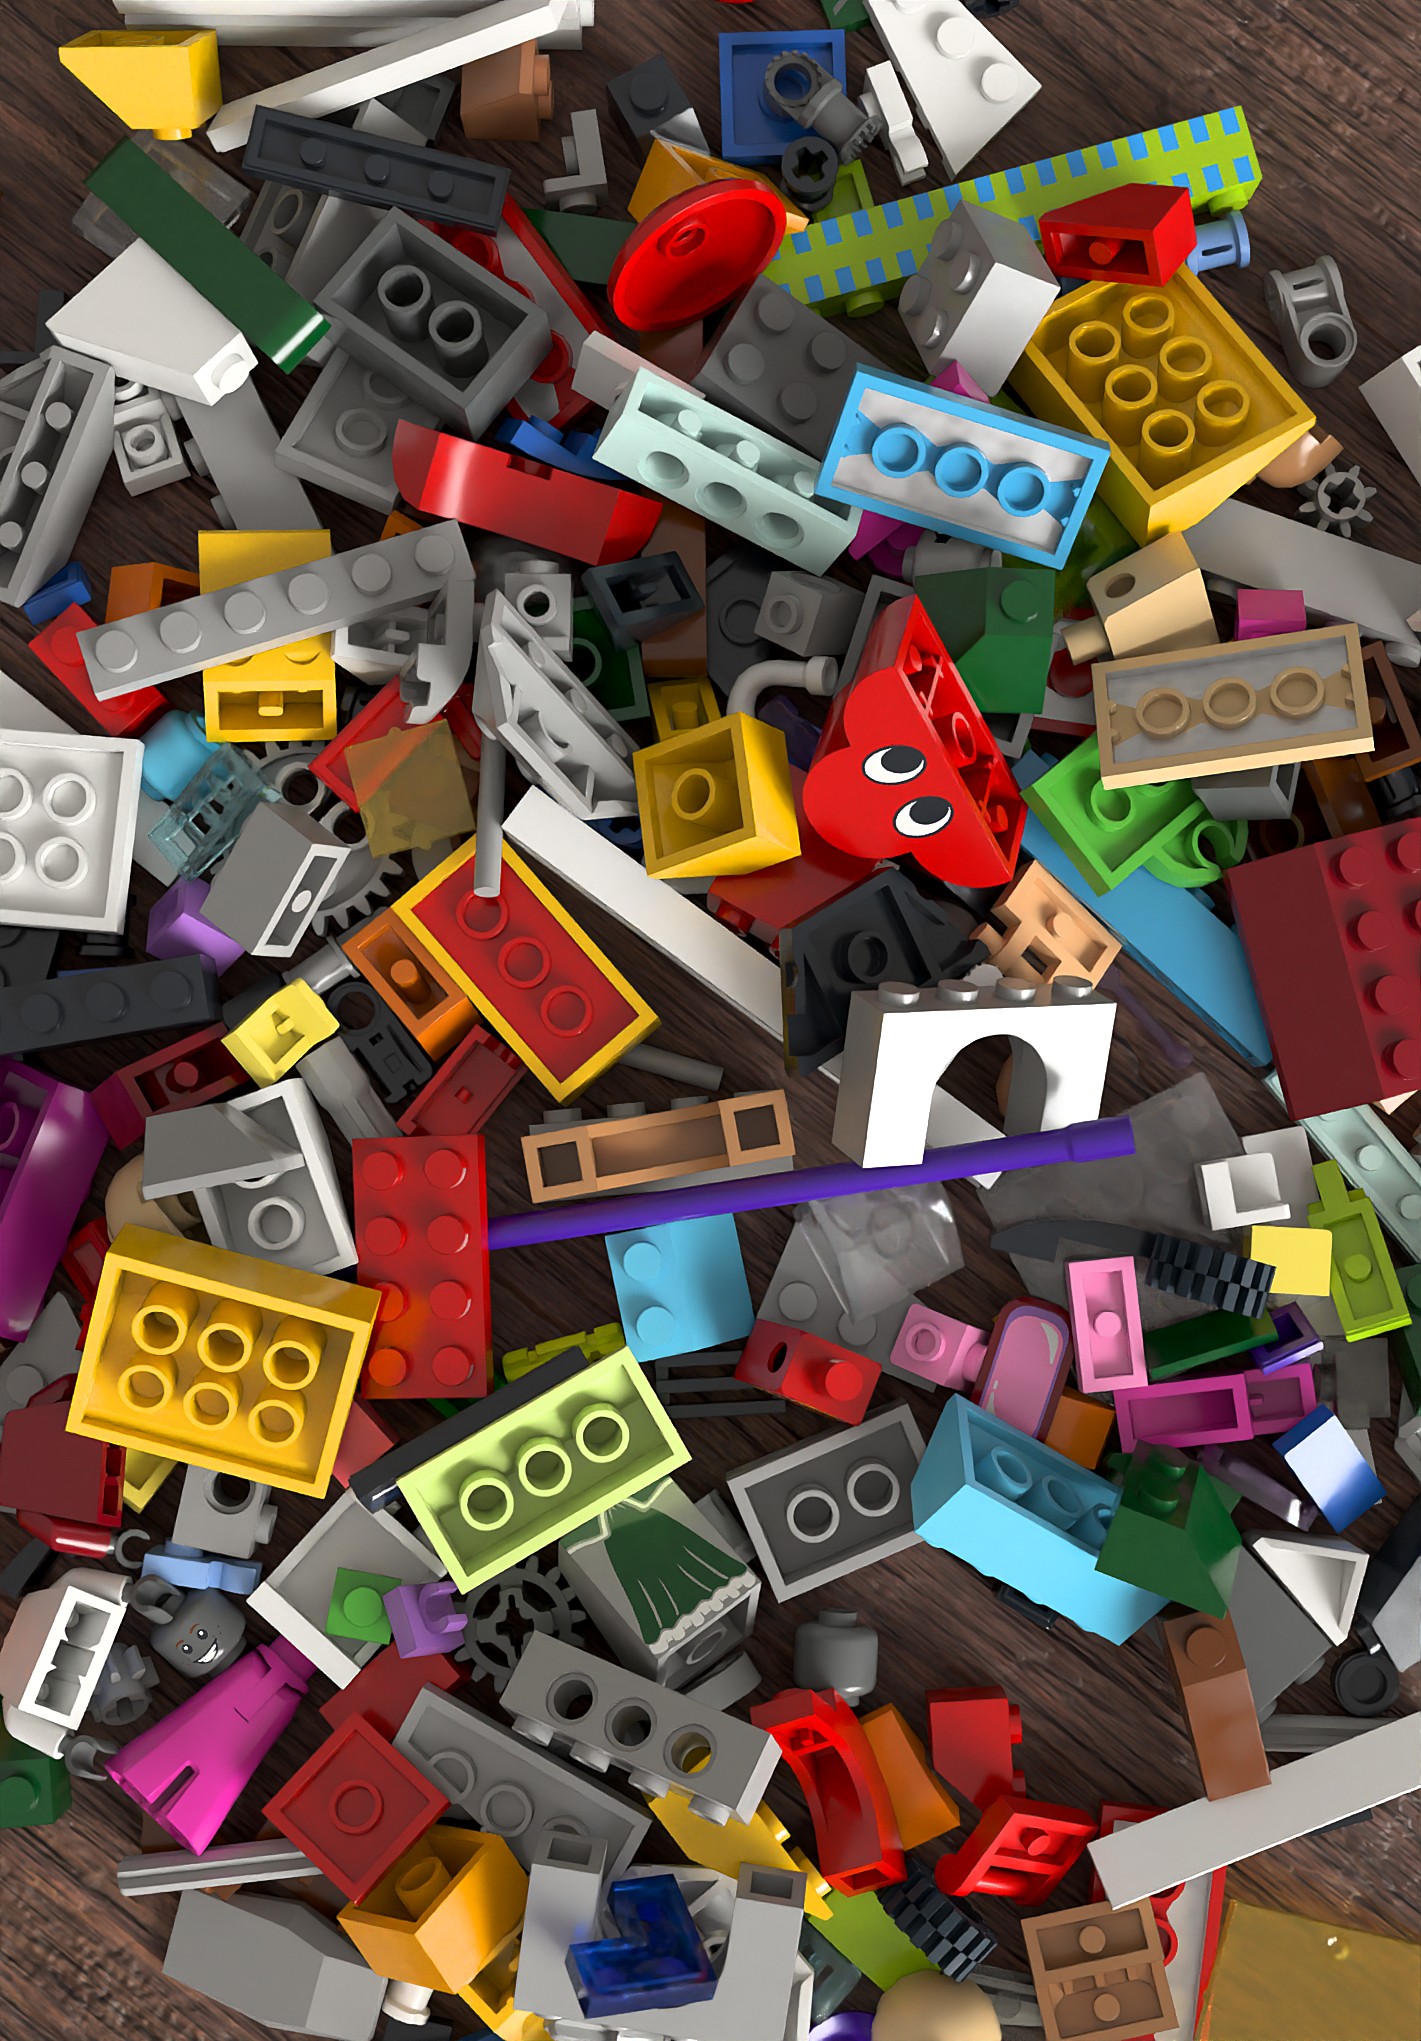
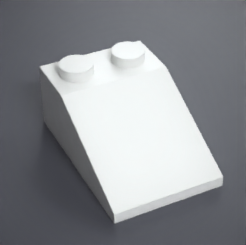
M288 1079L228 1101V1104L303 1153L305 1166L272 1175L193 1190L212 1246L323 1276L359 1263L328 1137L311 1090L304 1079Z

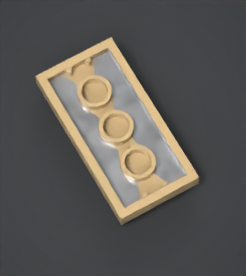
M1357 622L1091 664L1100 769L1105 790L1375 751Z

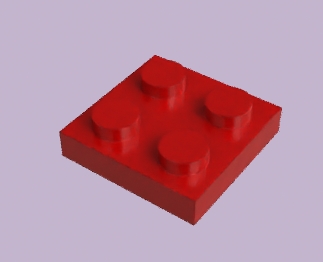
M354 1710L261 1812L359 1907L452 1803Z

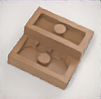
M1149 1896L1115 1910H1112L1108 1900L1020 1920L1046 2041H1121L1179 2028L1163 1960L1165 1958Z

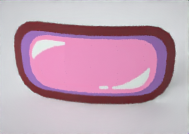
M1026 1296L1012 1299L1004 1305L996 1319L970 1398V1402L1043 1444L1050 1430L1075 1354L1069 1312L1056 1304Z

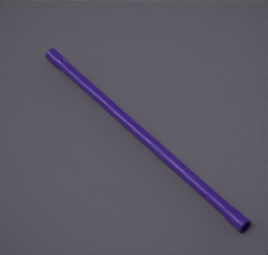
M1130 1114L1071 1123L1059 1129L925 1149L922 1164L862 1168L856 1162L849 1161L488 1218L489 1251L1066 1161L1082 1163L1136 1154V1146ZM353 1236V1240H354V1244H355V1248H356V1238H355V1236ZM357 1264L324 1276L336 1278L357 1274Z

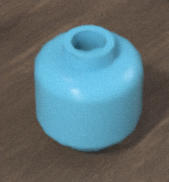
M193 709L189 713L171 710L164 714L139 739V741L145 744L140 788L158 802L164 801L167 798L175 803L190 804L202 795L224 773L223 771L228 768V758L225 749L229 746L228 742L206 741L205 714Z

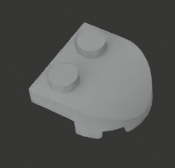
M448 579L429 606L427 644L419 643L400 670V699L403 702L409 703V705H405L404 723L426 724L430 722L461 685L470 665L473 642L479 643L484 604L474 602L475 581Z

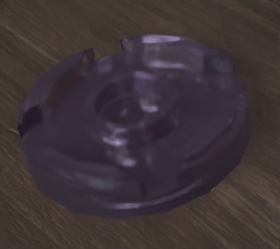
M1215 1443L1205 1444L1195 1460L1201 1462L1204 1470L1220 1481L1306 1532L1309 1531L1320 1512L1317 1510L1319 1507L1308 1499L1303 1498L1301 1502L1296 1500L1298 1496L1288 1491L1286 1485L1232 1453L1230 1456Z

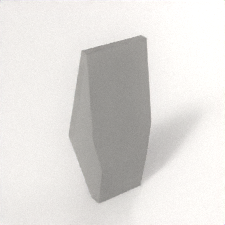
M200 1888L182 1891L161 1972L267 2027L344 2041H370L373 2038L389 1980L387 1977L374 1973L349 1935L345 1936L339 1932L335 1924L304 1901L236 1890L224 1902L215 1891L212 1894H208Z

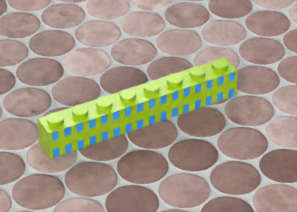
M1239 105L807 225L804 232L784 235L777 253L762 274L822 318L846 311L848 317H861L881 309L884 306L883 301L900 297L907 280L911 276L917 275L931 251L932 238L937 227L943 220L949 219L960 199L1023 224L1046 261L1038 222L1039 218L1046 212L1128 183L1188 187L1193 215L1210 211L1212 217L1225 216L1229 211L1240 210L1248 204V200L1251 199L1262 179V174L1243 109Z

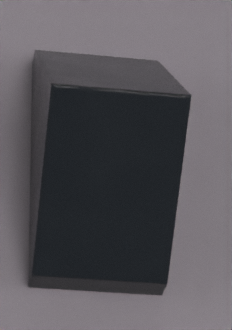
M677 551L589 568L581 575L587 600L616 655L698 614L706 607Z

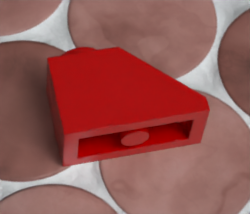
M1128 183L1046 212L1038 220L1047 265L1055 277L1164 287L1198 244L1188 187Z

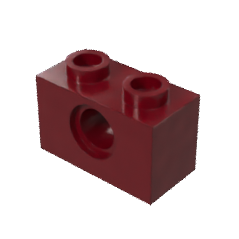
M223 1021L116 1071L88 1094L119 1151L145 1139L146 1117L216 1104L252 1079L221 1042V1039L228 1033Z

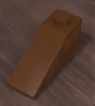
M1178 1602L1167 1604L1153 1616L1206 1799L1208 1802L1272 1784L1247 1669L1229 1608L1224 1620Z

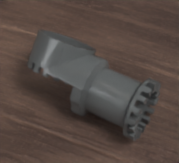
M792 50L789 53L783 51L781 55H776L772 58V62L767 66L763 95L765 103L771 111L780 117L793 119L804 130L813 128L839 153L838 162L844 167L852 163L861 154L859 146L864 150L867 148L868 145L863 141L866 139L868 142H871L874 138L873 136L882 127L883 122L876 115L868 118L842 93L843 84L825 71L814 58L810 59L804 51L803 54L798 53V50ZM787 70L799 71L809 81L810 90L801 99H785L775 89L774 80L777 75Z

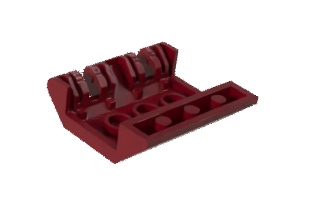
M1421 816L1314 843L1222 870L1290 1122L1421 1090Z

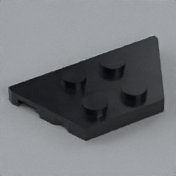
M893 866L877 868L780 928L779 949L784 1069L788 1077L803 1078L844 1051L852 991L878 990L879 984L883 982H902L916 986L919 989L938 988L939 981L955 979L990 956L991 953L987 945L980 939H968L948 922L951 915L933 900L921 897L915 885Z

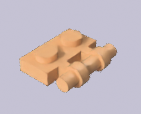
M1036 859L1022 865L1018 869L1013 880L1009 882L990 910L1008 927L1003 936L1001 937L987 922H984L969 937L970 940L980 939L987 945L991 955L982 960V962L994 967L998 966V970L1006 977L1021 978L1034 984H1051L1055 976L1071 975L1091 981L1093 983V990L1123 946ZM1027 947L1047 965L1042 975L1021 956Z

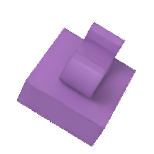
M454 1581L397 1586L382 1596L400 1658L449 1653L465 1643L461 1629L465 1627L468 1619L466 1613L456 1614L450 1593L458 1589Z

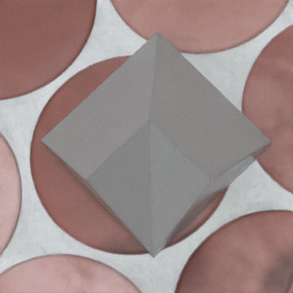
M227 1102L146 1117L142 1177L144 1200L272 1175L305 1166L303 1153Z

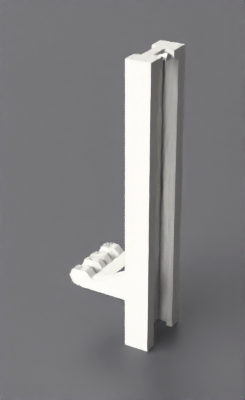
M532 785L501 826L510 841L783 1043L780 968L665 882L648 877L646 868ZM982 962L981 965L976 964L974 969L970 968L969 973L966 972L963 979L960 980L973 983L976 986H996V980L1003 978L998 970V966L994 967ZM844 1051L817 1068L838 1085L840 1083ZM957 1053L951 1058V1060H950V1061L947 1063V1065L944 1067V1069L942 1070V1072H941V1074L939 1075L938 1079H939L940 1076L943 1074V1072L946 1070V1068L949 1066V1064L952 1062V1060L955 1058V1056L957 1055ZM935 1084L931 1098L924 1149L1006 1137ZM1002 1172L963 1178L977 1188L982 1185L984 1188L990 1189Z

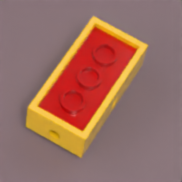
M475 833L390 907L555 1099L564 1107H567L661 1026L662 1023L654 1011L503 838L500 894L496 897H480L474 894Z

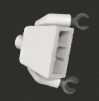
M79 1567L66 1572L49 1589L27 1593L19 1606L0 1652V1694L3 1696L2 1707L7 1731L16 1739L55 1759H60L64 1755L66 1767L72 1775L99 1781L106 1780L107 1776L97 1773L93 1768L94 1754L97 1750L105 1753L118 1755V1747L112 1741L82 1735L75 1738L74 1730H77L125 1614L127 1604L130 1603L136 1611L158 1624H166L172 1620L173 1616L155 1607V1603L165 1593L180 1596V1591L154 1574L145 1575L133 1584L130 1576Z

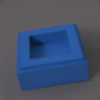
M81 561L65 565L23 604V608L33 626L63 613L73 602L81 605L92 600L91 581Z

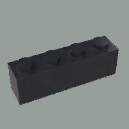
M193 954L0 988V1060L224 1022L215 958L202 954Z

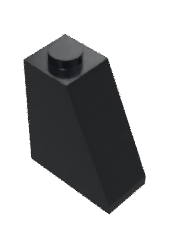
M1421 1491L1366 1567L1354 1610L1359 1619L1350 1625L1359 1642L1372 1658L1382 1653L1399 1673L1421 1660Z

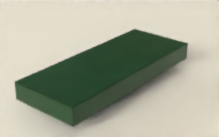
M1266 1306L1262 1319L1220 1309L1142 1334L1145 1360L1153 1379L1279 1340L1277 1330Z

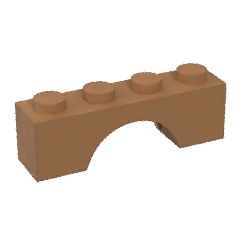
M784 1089L521 1137L532 1203L796 1155Z

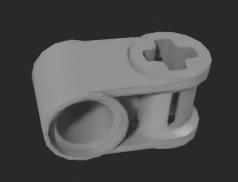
M1330 255L1321 256L1316 259L1315 265L1282 274L1277 269L1268 271L1263 279L1265 301L1270 317L1277 327L1291 374L1302 385L1311 388L1325 387L1333 383L1344 370L1357 346L1356 330L1353 327L1346 305L1340 272L1334 259ZM1322 341L1332 347L1335 359L1323 360L1316 357L1309 348V342Z

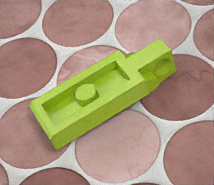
M1336 1159L1311 1166L1322 1200L1307 1204L1310 1215L1306 1217L1310 1228L1326 1229L1332 1233L1330 1290L1348 1343L1413 1324L1370 1196L1366 1197L1363 1187L1347 1192Z

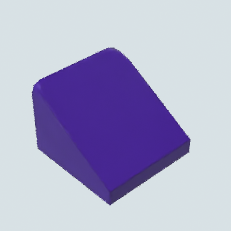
M1294 1301L1269 1313L1277 1330L1279 1340L1245 1351L1251 1363L1263 1375H1267L1323 1349L1324 1345L1297 1302Z

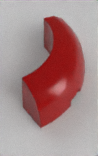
M399 419L395 431L392 451L394 481L403 499L413 507L445 518H457L459 522L527 542L594 566L614 564L632 558L649 540L664 504L629 491Z

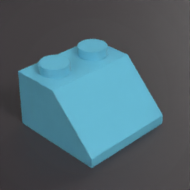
M733 1213L633 1228L605 1235L626 1343L637 1363L700 1350L751 1334L755 1318Z

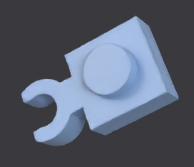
M172 1537L166 1538L165 1545H156L145 1553L141 1578L145 1575L154 1574L172 1585L204 1590L209 1586L252 1595L254 1589L259 1587L263 1563L258 1561L220 1557L221 1554L204 1552L202 1549L171 1543Z

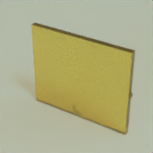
M1231 1899L1209 1984L1203 1993L1204 2003L1193 2041H1421V1944Z

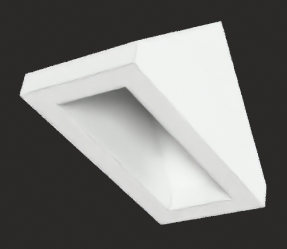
M1249 1528L1241 1535L1242 1540L1322 1635L1336 1646L1341 1644L1348 1636L1369 1554L1340 1536Z

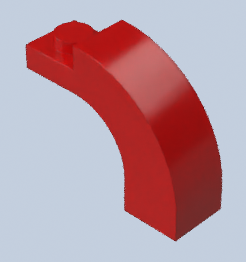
M834 1688L817 1693L811 1689H788L774 1695L770 1702L751 1707L752 1725L772 1734L783 1751L781 1756L792 1768L802 1787L815 1829L822 1879L848 1898L907 1881L908 1877L900 1832L886 1782L861 1724L843 1697Z

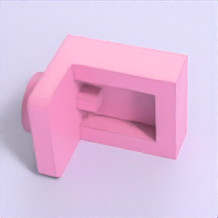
M912 1304L890 1355V1361L894 1365L942 1386L971 1394L992 1333L922 1305Z

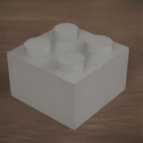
M960 199L949 219L943 220L937 227L932 238L931 251L917 275L911 276L905 283L897 310L929 374L938 377L948 366L957 360L986 395L995 398L1061 287L1023 224Z

